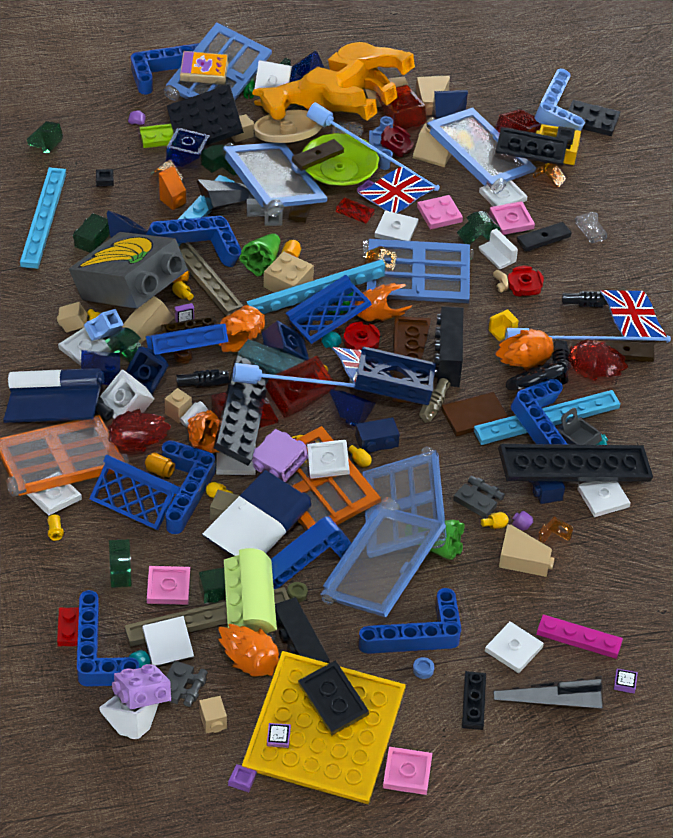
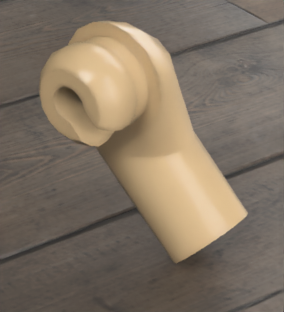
M500 270L494 271L493 277L500 282L496 285L498 292L507 291L509 288L507 275Z

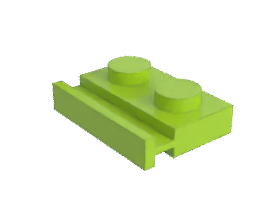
M171 124L140 127L143 148L176 145Z

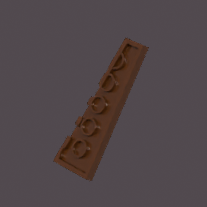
M395 316L394 353L422 360L431 318ZM393 371L394 378H407L401 372ZM393 398V402L412 403L411 401Z

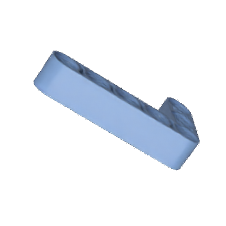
M558 69L534 118L537 122L544 125L561 126L581 131L585 123L584 120L556 106L570 78V73L567 70Z

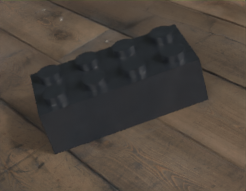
M441 306V314H437L436 325H439V327L435 329V338H438V340H435V351H438V353H435L434 363L438 365V367H435L434 378H437V384L441 378H445L448 380V383L450 382V387H460L463 363L464 308Z

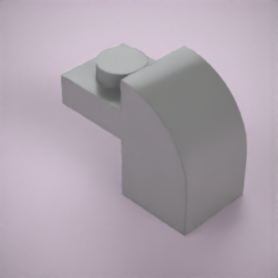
M268 194L270 198H277L273 195ZM247 199V217L264 216L265 226H282V203L267 204V206L261 207L256 199Z

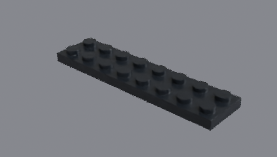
M238 355L233 363V367L235 363L256 365ZM232 367L213 449L249 466L253 458L269 378L261 377V381H257V384L233 382ZM259 367L262 370V374H270L264 367Z
M500 444L498 447L506 481L650 482L653 479L644 445Z

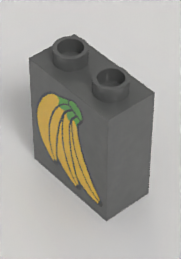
M119 232L70 267L69 271L82 300L138 309L187 272L188 268L176 238Z

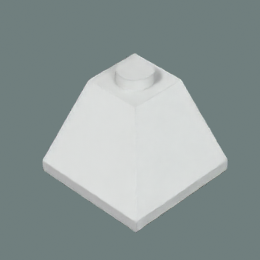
M124 370L118 373L100 396L104 404L114 410L113 418L118 423L144 413L155 399L143 384Z
M115 695L99 708L100 712L119 735L128 736L130 739H138L150 730L158 704L130 710Z

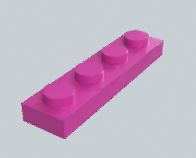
M544 614L537 630V635L615 659L618 657L623 641L621 637Z

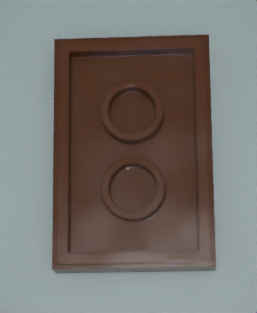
M494 392L452 402L441 407L455 436L474 432V426L508 417Z

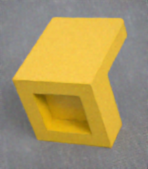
M507 309L490 318L488 330L498 341L505 339L506 328H518L519 320Z

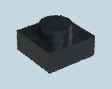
M559 126L556 137L567 139V144L572 145L575 129Z
M96 169V186H114L113 169Z

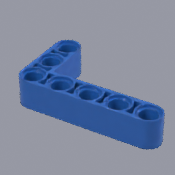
M199 43L133 53L131 55V71L139 93L144 95L152 93V72L179 69L182 65L183 52H193ZM209 46L203 53H209Z
M222 216L156 221L151 223L146 235L176 238L177 243L211 240L221 262L227 267H233L236 264L242 251L228 221Z
M550 379L518 391L511 404L512 411L536 444H567L542 409V407L554 403L563 389L562 384L556 379Z
M166 441L162 445V456L171 459L175 463V469L188 473L178 494H176L166 512L167 531L171 534H179L184 530L206 491V486L215 475L216 461L215 456L210 452L176 441Z
M327 516L320 519L271 559L274 590L282 586L329 547L340 558L343 557L352 542L331 517Z
M442 588L437 592L436 614L438 622L365 626L359 632V650L363 653L372 654L452 649L457 647L460 642L461 624L454 591L449 588Z
M91 590L82 592L79 598L78 682L83 686H112V682H115L114 673H119L124 669H138L139 662L130 657L98 658L99 600L98 594Z

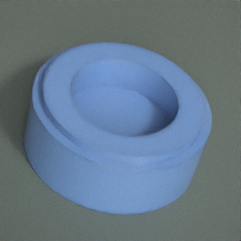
M425 657L416 659L413 664L414 675L420 679L430 678L434 673V663Z

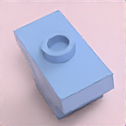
M116 309L102 312L96 318L87 321L84 327L91 341L121 333L124 324Z

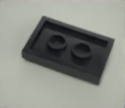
M576 100L572 101L568 112L584 120L583 130L607 136L613 135L621 111Z
M336 660L298 680L299 686L331 735L369 715V710Z

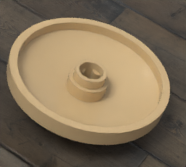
M286 110L285 117L280 120H274L270 114L260 118L254 124V131L256 137L260 140L272 143H289L304 140L317 134L322 126L307 117V110Z

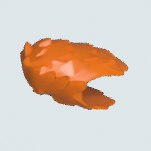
M383 284L374 289L364 291L363 294L371 301L372 305L357 314V316L366 322L380 320L382 322L392 317L403 315L412 305L391 309L387 304L386 298L392 291L402 288L406 284ZM355 301L354 305H361L364 302Z
M244 305L239 310L222 318L220 324H226L229 341L219 344V346H222V351L237 352L257 338V335L261 334L262 329L265 327V315L253 306Z
M520 330V334L502 341L495 355L502 358V363L510 364L509 366L524 367L527 371L533 367L536 368L538 365H543L551 358L554 352L552 337H549L541 330Z
M211 410L196 413L194 417L188 419L189 442L192 447L210 453H219L213 447L220 420Z
M228 624L229 628H218L222 637L218 638V640L226 649V654L234 661L232 667L241 669L242 672L255 677L273 675L279 662L278 648L273 643L271 637L267 636L261 628L258 631H254L248 627H240L234 624Z

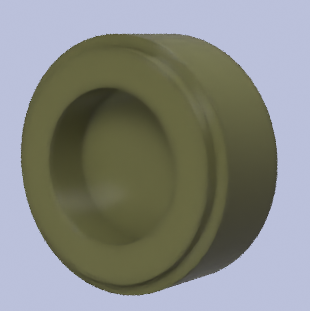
M293 582L288 586L287 594L289 599L296 597L298 602H302L307 598L308 589L304 583Z

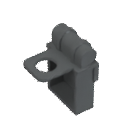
M572 408L562 415V425L557 430L568 445H596L602 441L601 432L584 421L582 417L578 418L576 408ZM573 414V418L568 419L566 422L567 417Z

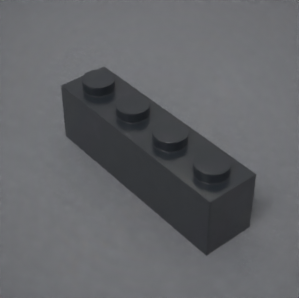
M294 597L276 603V625L279 629L281 640L287 644L288 653L330 663L329 657L297 598Z

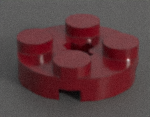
M390 126L385 127L381 133V145L394 152L398 157L408 154L414 146V142L412 141L411 143L409 139L411 137L410 134L398 126H394V128H389Z

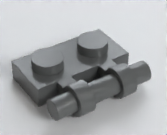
M471 475L468 482L473 486L470 487L464 484L455 493L453 501L486 519L497 507V501L494 499L497 498L502 501L505 494L500 492L496 486H490L484 483L485 480ZM480 489H481V490L485 491V492L488 493V494H487V495H484L483 493H481V492H479V491H480Z
M174 660L166 676L170 680L171 701L168 702L178 704L179 700L183 698L185 699L183 704L191 707L192 703L199 696L198 691L200 687H203L206 682L207 670L200 669L199 673L194 675L193 666ZM188 683L192 684L191 688L186 689Z

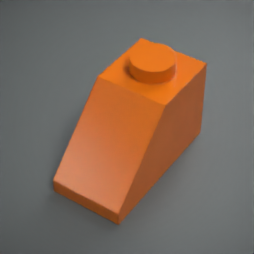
M173 166L159 173L160 200L172 210L186 203V189Z

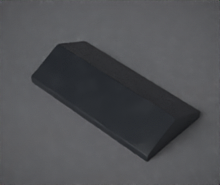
M501 127L495 153L563 166L568 140Z

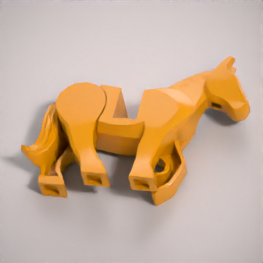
M364 42L351 43L341 47L338 52L328 59L330 70L317 67L304 75L301 80L277 87L257 88L253 90L252 94L260 96V99L255 100L254 104L263 106V109L274 120L283 119L286 109L290 104L301 105L309 110L311 105L316 102L330 112L357 113L364 120L368 121L377 114L375 99L365 98L364 88L376 91L386 106L397 98L395 83L390 82L387 76L377 67L397 68L402 75H405L415 67L413 53L402 50L375 47Z

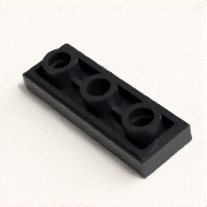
M563 222L517 236V242L527 252L569 238L572 232Z
M465 671L462 728L483 730L486 673Z

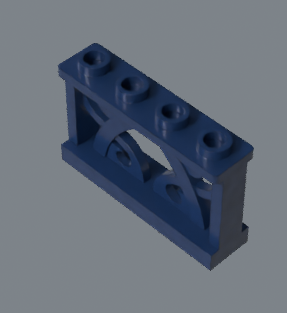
M362 347L354 389L429 406L433 392L436 364L378 349ZM390 370L401 372L407 378L390 377L385 372Z

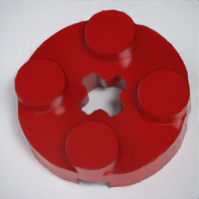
M518 266L508 274L509 288L515 296H531L541 293L544 277L539 270L536 272L530 266Z
M354 322L346 327L343 342L348 349L362 350V347L377 349L380 342V332L373 324L369 323L368 326L363 325V322Z

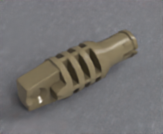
M441 378L436 388L433 389L429 406L422 405L419 416L425 423L430 422L435 417L445 400V393L450 387V382L448 383V380L445 378Z

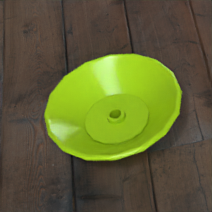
M334 133L322 135L310 141L302 151H307L332 139H335L344 147V153L305 170L314 179L328 185L347 186L358 184L370 178L378 169L379 156L377 152L348 134Z

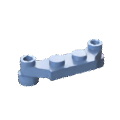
M384 116L380 119V126L373 131L369 130V143L392 158V151L386 149L380 143L382 140L381 133L385 127L390 126L389 128H393V119L389 116ZM378 154L380 168L388 170L391 161Z

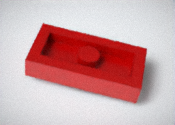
M79 607L59 608L57 646H78Z

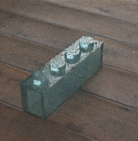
M250 339L245 342L238 352V356L248 359L259 367H264L271 375L311 379L315 375V364ZM273 379L304 392L310 384L309 382Z

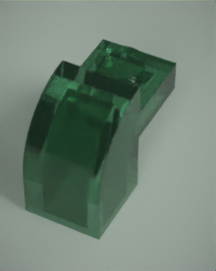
M46 121L27 138L28 145L42 147L43 153L51 152L63 139L60 124Z
M213 145L201 151V165L211 173L223 167L233 176L237 174L225 159L226 151L223 147H226V145Z
M478 211L466 217L469 222L458 230L457 234L465 244H471L480 235L489 240L491 231L494 229L499 231L501 228L487 212Z
M127 327L118 330L105 340L115 356L122 352L129 363H131L139 346L142 347L139 342L140 336Z
M130 539L109 540L111 588L132 587Z

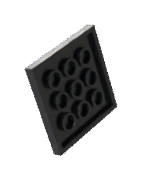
M230 84L167 105L179 154L244 133Z

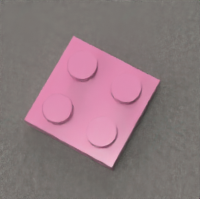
M450 195L417 203V208L430 230L463 221V216Z
M522 201L490 207L489 213L498 230L503 235L534 229L535 223Z
M149 566L147 604L188 605L190 567Z
M389 747L383 788L427 795L432 753Z

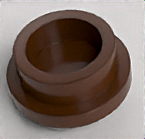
M190 349L175 351L174 359L178 363H188L192 359V352Z

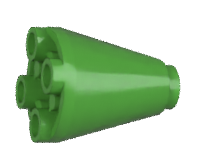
M268 234L250 241L243 247L240 261L256 276H261L277 258L280 248L279 236Z
M445 520L447 538L436 540L430 552L445 559L453 560L457 554L460 555L462 553L463 543L460 541L461 535L464 532V523H460L459 520ZM408 526L407 539L414 537L413 526ZM419 528V535L431 532L429 530Z

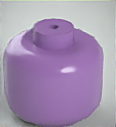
M133 111L129 115L128 123L143 125L146 116L141 111Z
M521 511L520 514L516 513L512 518L514 520L512 525L522 531L527 530L533 523V517L526 511Z

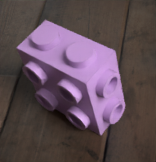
M275 429L266 436L259 447L254 449L253 467L258 472L267 470L286 482L308 459L307 447L302 441H297L286 432Z
M146 664L142 668L124 669L119 673H114L115 682H112L113 692L130 710L171 701L170 680L155 665Z

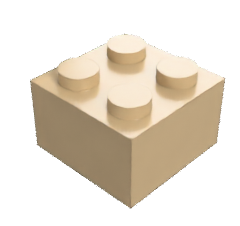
M283 251L264 271L263 287L275 293L313 281L314 265Z

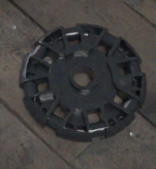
M559 360L536 367L533 370H528L506 381V388L510 391L522 389L523 386L527 388L540 384L541 380H550L570 370L571 364L568 360Z

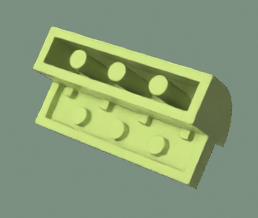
M253 548L240 549L239 555L224 559L227 623L240 627L245 626L254 631H258L261 628L265 634L276 631L272 561L261 550Z

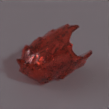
M587 339L570 347L569 360L571 366L576 373L581 374L585 378L588 377L596 381L598 377L622 375L621 371L628 368L624 361L626 359L625 356L619 353L618 350L607 346L605 340L589 341Z
M140 409L132 412L127 411L124 414L118 415L112 424L108 425V441L113 442L116 447L124 451L137 450L145 452L146 447L156 444L167 437L168 434L165 433L170 430L171 425L164 421V417L156 414L141 413Z

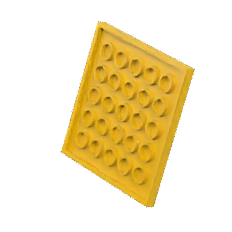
M282 651L242 767L255 770L258 774L369 805L406 684L340 667L369 710V715L331 735L298 684V680L329 663ZM269 723L291 724L289 748L267 746Z

